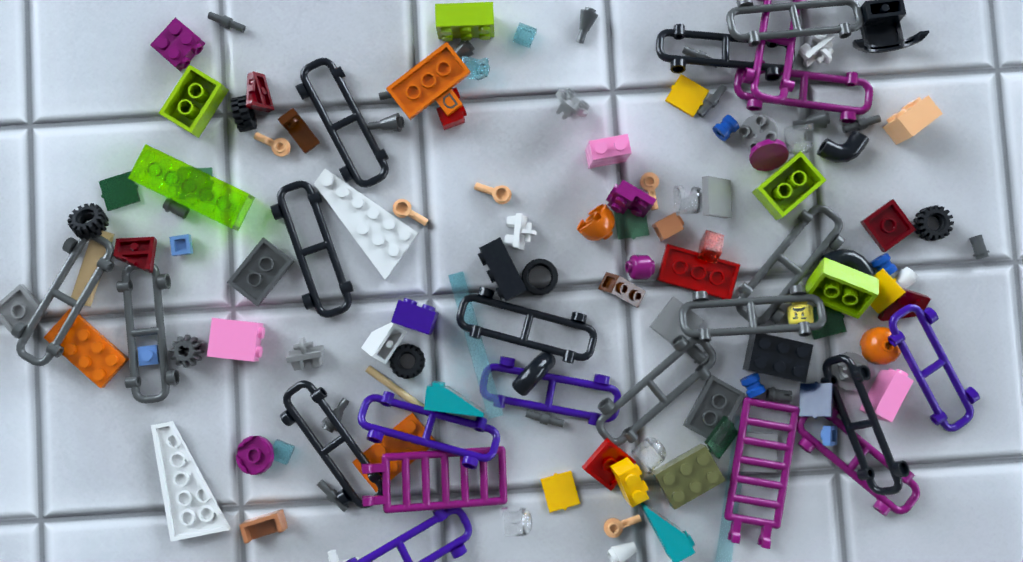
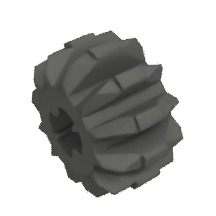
M185 335L183 338L179 336L177 337L178 342L173 341L171 343L175 348L169 350V352L174 353L170 359H177V366L183 365L184 368H188L189 365L195 366L196 360H202L199 354L205 351L199 349L203 343H197V337L191 338L190 335ZM185 348H189L188 354H185L184 351L187 350Z

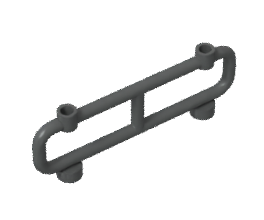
M737 0L738 7L732 8L726 15L730 35L737 41H748L750 47L759 45L760 40L839 33V37L844 39L851 36V32L858 31L864 23L861 7L856 0H811L753 5L752 0ZM847 5L853 9L856 20L855 24L845 22L838 26L802 29L797 10ZM789 10L793 25L792 30L770 32L754 30L747 34H741L736 29L734 16Z
M820 204L813 206L808 212L804 209L797 217L800 220L799 223L748 284L744 282L737 291L740 294L737 298H747L777 260L795 274L793 279L779 294V296L790 295L789 288L799 284L828 247L835 251L844 243L845 239L839 235L843 226L839 215L829 207ZM817 212H822L833 220L835 227L800 269L786 258L783 253L813 219L814 215ZM782 303L771 304L761 317H756L757 325L765 324L769 319L775 324L778 323L785 315V312L779 308ZM735 306L737 312L749 322L747 310L743 306Z
M98 234L95 235L96 238L90 236L89 240H94L106 248V253L98 260L97 268L78 300L71 298L58 289L89 240L85 238L76 240L70 237L64 242L62 249L70 254L28 325L18 322L11 331V334L19 339L16 351L23 360L35 366H44L54 356L58 358L62 355L64 347L60 345L103 272L106 271L108 273L114 267V262L111 261L114 254V246L103 236ZM55 297L73 308L53 342L47 346L45 356L39 359L27 353L25 345Z
M154 263L152 283L156 327L134 329L131 295L133 284L130 280V273L139 268L128 264L122 271V281H118L116 284L117 291L119 293L123 292L130 368V376L125 378L126 388H131L132 395L136 401L145 404L156 403L167 398L170 392V385H177L180 380L177 369L168 370L161 290L170 289L171 279L169 274H160L159 268ZM157 335L162 391L157 395L143 396L140 393L141 378L138 375L135 337Z
M805 285L791 286L789 288L790 295L708 300V293L706 291H697L692 294L693 301L686 302L681 306L679 322L681 331L685 335L699 338V341L702 343L710 342L711 337L783 332H799V336L806 337L811 335V331L819 330L825 325L826 311L823 300L814 294H807ZM813 302L816 304L818 321L815 323L805 321L798 324L757 326L754 305ZM747 306L749 327L700 328L698 330H692L688 327L687 311L689 309Z
M684 335L675 337L671 342L675 351L615 403L610 398H605L598 404V409L602 414L597 419L596 429L604 440L606 438L610 439L617 446L622 445L626 441L629 443L635 442L639 437L637 432L699 378L706 380L711 376L709 369L716 362V352L710 343H702L699 341V338L693 337L687 340ZM700 344L709 355L707 362L699 365L692 375L665 396L653 380L693 345ZM648 386L660 402L633 426L626 428L620 437H611L604 428L605 421L643 388Z

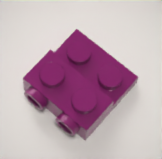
M176 17L150 44L180 72L189 66L191 59L199 54L205 45L196 34Z
M622 180L620 185L615 184L606 199L609 202L607 205L614 212L624 214L629 209L633 215L642 218L645 217L657 200L625 180Z

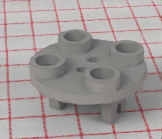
M570 88L557 91L556 96L561 104L556 113L564 112L562 119H566L573 113L580 117H586L590 106L585 101H580L576 98L575 92Z
M755 114L743 122L739 129V134L743 144L751 151L752 147L763 140L770 139L771 141H776L775 139L778 138V128L770 117L764 114Z
M845 352L839 354L849 356L856 366L866 365L868 367L867 361L856 353ZM843 362L831 365V373L838 381L837 387L844 390H856L852 376H849L850 371L847 365Z

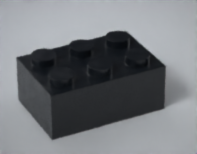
M500 237L479 248L480 253H478V257L483 266L487 264L489 270L486 272L491 282H496L498 286L496 292L500 300L504 299L507 302L527 291Z
M750 334L743 370L806 383L813 344L768 334Z

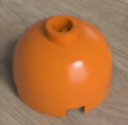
M601 204L588 213L590 216L586 221L582 219L577 226V230L581 235L590 241L606 240L613 234L612 229L615 225V217L606 204Z
M871 328L862 335L860 340L861 353L868 362L876 365H886L894 362L900 356L901 351L898 345L894 347L888 341V336L891 335L889 328Z

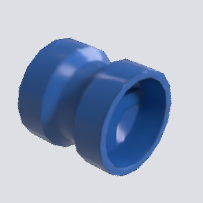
M726 115L720 124L717 123L712 129L720 140L726 141L730 134L735 133L740 126L732 116Z
M888 253L882 254L870 262L872 267L876 268L878 272L883 268L891 275L898 270L896 265L891 263V257Z
M758 373L750 374L740 380L742 386L747 389L746 394L749 398L756 397L766 391L765 386L759 381L760 376Z

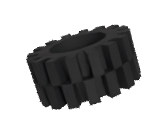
M246 95L231 98L232 116L235 119L234 122L237 124L239 132L257 129L254 109L246 107Z
M91 203L90 206L88 204H84V207L78 206V210L74 209L72 211L74 214H69L68 217L70 219L67 220L69 227L80 239L85 238L86 240H89L90 236L96 238V234L100 236L102 234L101 231L107 229L105 226L109 225V219L102 208L94 203Z
M939 205L921 209L915 215L917 218L913 220V222H916V225L913 226L918 229L915 233L921 234L919 237L921 239L925 238L926 241L945 238V236L950 234L949 231L953 230L950 225H954V221H950L953 216H948L950 211L944 210L945 207L943 206L938 207ZM930 216L938 219L939 228L937 230H931L928 227L927 220Z
M403 344L397 347L389 359L392 372L403 379L418 376L425 367L424 353L413 344ZM404 354H411L415 359V364L410 369L403 368L400 363V359Z

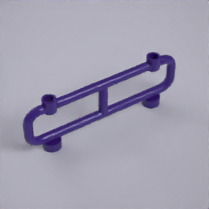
M908 304L891 316L889 320L891 335L888 336V341L894 347L898 345L934 412L930 416L931 421L937 426L941 425L948 432H955L972 420L974 416L972 404L978 401L980 396L972 387L964 390L935 335L931 324L939 319L937 313L930 307L922 310L918 305ZM910 312L916 314L939 358L922 371H920L904 341L906 339L904 334L897 327L898 320ZM942 366L966 410L965 415L953 424L948 423L947 415L941 410L925 380L926 377Z
M500 356L499 364L492 363L483 369L479 385L481 396L488 401L494 402L493 406L505 408V404L588 419V424L595 426L597 419L601 415L600 413L552 405L556 382L610 392L614 396L613 403L621 398L619 389L609 384L610 376L595 374L594 381L547 373L541 379L549 381L545 404L491 394L487 391L489 374L492 371L519 375L524 370V368L514 367V358ZM620 409L605 422H611L615 420V418L619 414Z
M384 391L383 396L379 394L367 396L363 400L358 412L357 420L359 425L368 431L367 440L373 443H382L383 436L385 435L462 456L463 461L461 465L468 469H477L479 461L487 462L492 460L497 454L500 443L499 431L494 426L487 424L488 420L486 418L476 417V421L445 412L424 410L423 406L394 399L395 395L388 391ZM372 402H378L383 406H393L428 416L423 436L419 437L368 423L365 416L369 405ZM436 418L470 427L478 432L490 433L493 437L490 451L487 454H481L430 440Z
M462 508L434 510L433 517L361 559L357 560L356 557H353L346 562H372L397 547L404 562H413L404 542L436 523L447 519L452 514L459 516L465 529L464 534L418 562H434L449 552L456 559L467 552L464 543L472 535V526Z

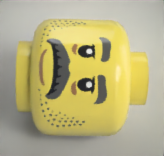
M794 302L787 308L788 324H798L805 321L809 323L814 322L813 307L807 302Z

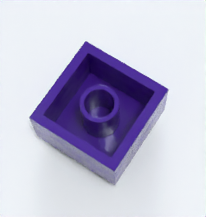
M404 298V301L398 300L391 322L432 335L439 313L435 312L436 308L423 304L422 307L416 306L418 302L408 298Z

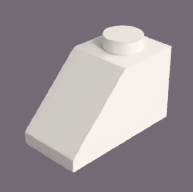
M389 323L373 331L362 346V349L373 358L386 364L407 331L394 323Z

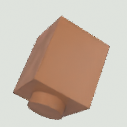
M674 212L654 223L652 227L662 242L684 230V222L680 215L677 216Z

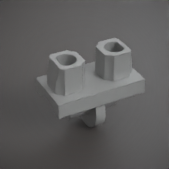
M303 337L299 339V344L293 345L294 350L289 351V356L286 357L287 363H291L294 371L304 369V360L310 359L312 367H319L323 363L324 346L314 347L313 341L306 342V339Z

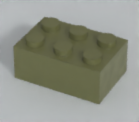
M703 444L697 445L652 471L662 492L674 510L726 481L708 448Z

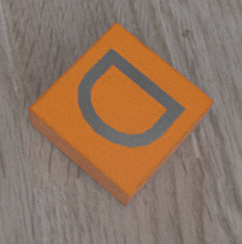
M452 89L436 99V102L447 117L463 106Z

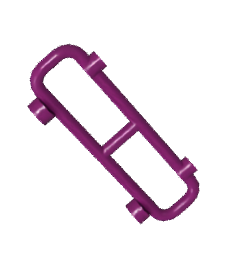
M756 0V1H760V2H763V1H764V3H763V5H764V4H771V1H772V0ZM793 0L792 2H800L807 0ZM798 9V10H797L798 16H799V14H800V10H804V9ZM770 12L762 13L759 32H767ZM792 21L790 22L789 30L793 29ZM796 37L760 40V44L756 47L753 69L746 67L742 76V83L751 84V92L756 99L779 104L787 98L788 92L791 93L793 91L795 81L790 80ZM765 41L787 46L783 76L779 86L780 95L778 96L762 93L758 89Z
M737 69L734 79L736 95L740 99L747 100L746 109L751 111L762 110V103L768 102L758 100L752 93H746L742 90V76L745 69ZM791 69L790 77L801 78L799 99L786 98L782 103L778 104L839 112L840 122L853 123L856 122V115H863L871 109L873 87L867 80L858 78L857 72H847L846 76ZM808 79L841 83L846 86H862L865 89L864 105L862 107H852L807 101Z
M833 408L832 417L824 418L847 434L842 420L837 417L839 412ZM809 417L798 418L797 432L802 438L797 444L808 453H811L816 448L874 496L877 501L873 508L884 516H887L890 511L895 514H905L918 501L920 488L912 479L915 475L910 470L907 477L901 478L902 482L911 488L912 494L905 504L899 507L886 496L874 493L867 485L866 480L861 481L858 478L857 472L854 471L859 465L856 455L847 465L805 430L804 423ZM856 433L864 455L866 456L867 453H870L888 468L883 454Z

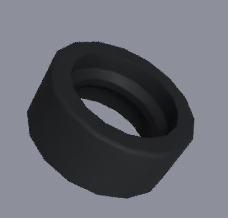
M535 259L525 266L522 272V281L527 291L534 295H545L555 288L558 282V273L556 267L550 261ZM536 266H544L550 271L551 281L544 288H536L529 282V273Z

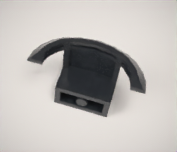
M870 0L865 1L861 6L864 23L860 28L862 39H856L852 44L855 49L864 53L895 51L922 41L929 34V30L920 31L916 35L904 39L900 24L901 19L906 15L904 1Z

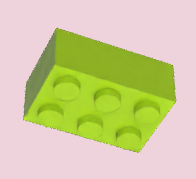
M493 2L435 4L438 39H442V41H452L453 39L469 41L472 38L489 40L491 37H494Z
M189 65L159 114L199 138L229 90L223 84Z
M800 151L755 188L752 193L774 219L779 220L821 186L826 179Z
M825 257L808 278L805 285L806 293L820 297L825 306L857 319L860 318L879 295L878 278Z

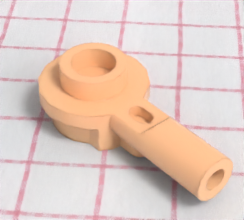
M258 132L254 135V139L270 146L273 153L279 157L288 155L291 150V145L285 138L273 140Z
M647 172L641 177L640 185L648 192V195L657 199L655 189L659 185L658 176L652 172ZM657 200L655 201L651 210L658 209Z
M476 182L474 190L492 195L498 204L508 203L512 196L511 190L504 185L492 188Z
M399 199L394 203L393 212L397 217L405 218L408 216L426 226L428 219L413 211L410 202L405 199Z
M638 514L622 521L617 518H610L604 523V532L607 536L616 538L621 535L623 528L642 522L641 517Z

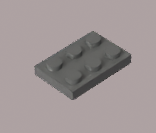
M263 237L227 283L253 304L259 306L294 263V260Z
M711 375L683 426L718 445L740 406L745 393Z

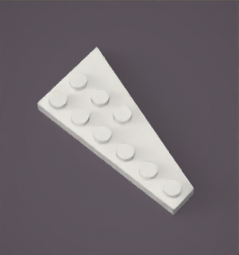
M324 169L315 181V186L383 278L387 280L419 233L333 173Z
M174 422L151 425L170 541L230 530L228 522Z

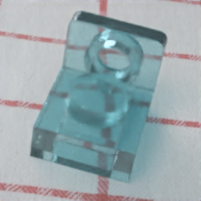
M467 56L460 57L471 71V74L466 78L479 81L488 76L490 71L489 58L479 60Z

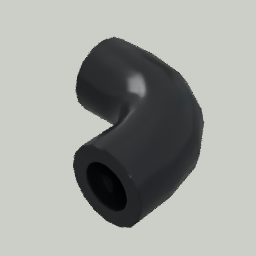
M852 131L847 141L843 144H837L827 138L818 148L817 155L834 163L849 162L857 158L865 149L869 138L856 131Z
M839 249L824 254L821 257V260L825 257L870 276L875 273L864 256L854 250Z
M541 352L512 382L514 390L522 396L528 395L536 384L554 367L556 362L554 355Z

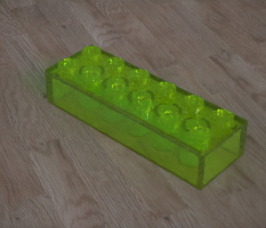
M147 144L143 147L128 179L237 231H239L255 199L254 196Z

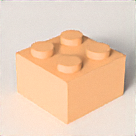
M929 95L923 99L918 97L902 107L901 111L886 120L888 123L882 128L897 145L916 135L943 113Z

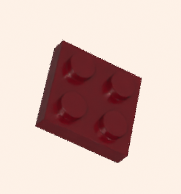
M894 199L889 200L860 221L882 252L888 251L916 230Z

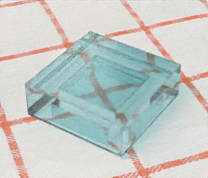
M519 23L513 42L530 48L537 29Z
M276 439L273 446L274 460L287 465L295 446Z

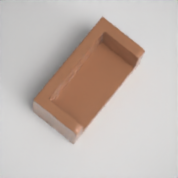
M280 509L245 520L239 527L243 541L246 544L262 536L275 532L281 533L288 528L284 511Z

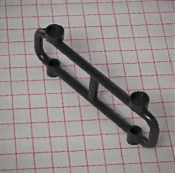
M676 24L673 29H664L657 35V56L661 60L670 63V70L673 73H683L686 70V64L745 69L746 67L753 69L754 62L729 60L730 42L748 43V41H737L730 34L685 30L683 24ZM670 36L676 40L693 38L722 41V59L668 55L664 52V38ZM765 41V45L769 48L783 46L787 49V46ZM794 49V56H793L792 68H793L794 65H795V49ZM762 63L761 71H765V80L770 82L779 80L781 72L784 70V65Z
M328 58L316 59L302 68L300 72L302 83L295 87L302 100L310 97L345 164L344 167L339 169L345 182L353 179L360 187H371L387 177L389 167L386 160L389 157L384 148L380 150L350 94L343 80L345 74L341 66L336 67L333 61ZM322 65L329 68L352 112L350 116L334 124L330 121L308 79V73ZM357 121L381 167V172L368 180L360 178L336 132Z
M301 180L289 183L280 188L277 193L278 203L270 206L275 220L284 219L309 293L302 295L304 306L307 310L315 308L316 312L325 318L340 315L351 307L352 297L350 292H353L354 289L351 281L346 282L319 206L322 198L319 191L315 192L312 185L306 181ZM299 188H304L307 192L324 242L304 249L301 247L284 198L287 192ZM327 249L344 297V304L331 310H325L322 307L305 256Z
M480 287L478 295H466L459 304L456 321L461 329L470 332V337L480 339L482 335L563 357L562 361L571 364L574 363V360H588L595 351L597 333L591 325L586 324L587 315L572 312L571 319L503 302L493 299L495 291ZM477 302L526 315L521 337L467 324L464 321V315L468 303ZM533 317L588 332L590 339L586 352L580 354L571 350L528 340Z
M836 355L827 358L822 365L824 377L821 378L820 383H833V400L861 467L857 471L858 478L861 481L866 480L869 488L878 495L885 496L899 493L903 486L901 477L909 475V466L903 460L894 461L863 384V381H867L871 377L869 368L866 365L856 366L854 361L846 355ZM841 362L847 365L868 416L867 420L851 423L837 388V378L831 373V365ZM872 427L893 478V486L882 488L875 483L874 470L869 467L854 430Z
M307 380L295 383L284 393L283 404L287 410L280 414L282 422L286 426L297 423L343 489L337 492V498L342 505L346 506L353 502L359 508L367 509L372 507L363 506L362 500L328 454L343 442H346L361 464H371L324 398L327 397V392L322 387L317 389L313 383ZM302 388H306L311 393L312 400L318 403L340 434V436L325 447L321 445L291 402L292 395ZM382 472L368 473L369 480L378 487V492L375 495H383Z

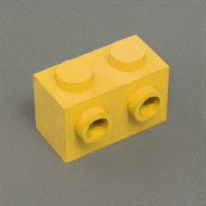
M627 457L610 466L624 499L632 508L649 499L646 492L649 490L644 480H641L640 475H642V472L637 464L634 465Z

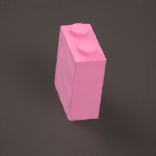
M628 134L590 140L585 149L589 169L626 162L632 153Z
M212 318L207 357L252 362L259 361L263 353L261 339L265 336L263 323Z
M890 368L879 371L868 392L878 420L893 422L914 380L908 378V373L900 369L895 371ZM862 404L859 410L866 413Z

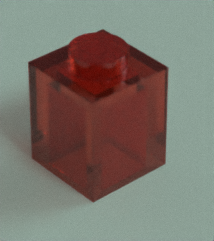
M706 230L700 240L697 258L716 264L722 254L725 235Z

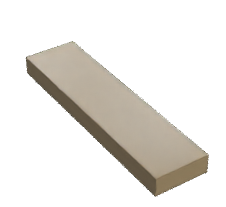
M102 230L101 236L112 243L115 234ZM94 240L89 241L71 298L78 300L96 270L98 260L106 253V248ZM99 281L84 304L85 306L91 307Z

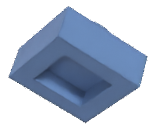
M190 234L169 237L172 256L193 254Z
M158 345L137 347L139 366L160 364Z
M836 425L823 426L820 433L823 445H837L838 427Z

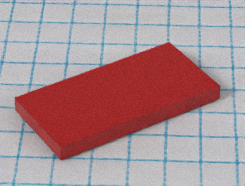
M666 244L656 281L694 292L706 291L709 296L719 299H731L741 264Z

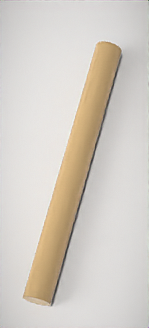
M372 366L366 369L365 372L408 403L424 407L423 403Z

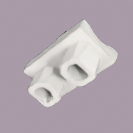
M832 34L828 36L815 35L812 39V43L815 44L813 48L807 43L799 48V54L804 59L803 65L809 67L815 61L818 64L821 62L829 64L832 61L831 54L834 53L832 40L835 39V36Z
M516 213V216L507 217V227L514 228V235L506 234L504 244L518 250H524L525 242H530L531 236H536L537 231L531 230L532 223H527V216H524L522 213Z

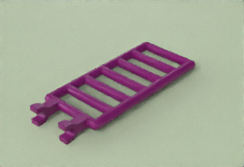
M749 397L743 400L724 518L732 521L727 538L732 543L740 544L741 524L745 523L762 526L757 544L761 545L762 548L770 549L772 528L779 529L781 527L800 411L798 406ZM750 406L791 413L790 423L784 424L749 417ZM747 425L788 432L786 443L747 437ZM744 444L785 451L783 463L743 456ZM741 463L782 470L780 482L739 475ZM744 483L778 489L777 501L736 494L737 484ZM734 502L775 509L774 520L734 514Z
M499 446L497 451L500 497L488 498L487 462L479 461L481 498L469 499L468 468L461 465L463 457L440 450L385 453L382 455V463L361 464L362 474L382 472L383 495L362 496L363 506L383 504L384 513L504 505L507 503L505 447ZM490 447L464 448L481 454H487L490 451ZM448 457H460L461 500L450 501ZM430 458H441L442 501L430 502ZM421 459L423 503L411 504L409 460ZM402 460L403 504L391 505L390 461Z

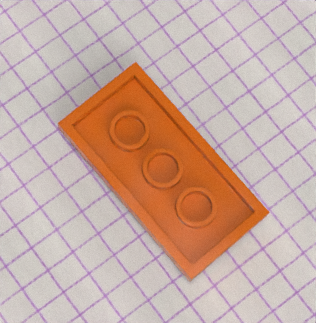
M446 42L389 85L386 90L411 120L435 102L436 99L470 75L471 71L448 42Z
M69 309L43 337L49 343L53 342L72 309ZM80 314L60 345L64 347L62 355L99 388H104L129 360L127 356Z
M412 412L396 425L393 430L422 437L425 426ZM384 435L382 443L373 444L363 454L371 464L382 463V455L385 453L427 451L429 447ZM431 435L430 440L436 441L434 437ZM356 458L352 463L362 474L361 463ZM414 459V460H409V463L411 464V463L414 462L416 459ZM402 460L390 461L391 481L402 472ZM362 474L375 492H377L378 487L376 484L369 480L367 474Z

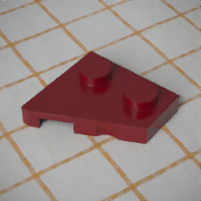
M254 71L247 74L246 107L269 113L274 110L265 74Z
M155 237L116 239L113 256L117 260L153 273L157 239Z
M902 288L905 293L883 310L877 318L881 321H889L896 311L908 304L918 305L922 310H925L931 298ZM910 312L902 318L915 317L916 314Z

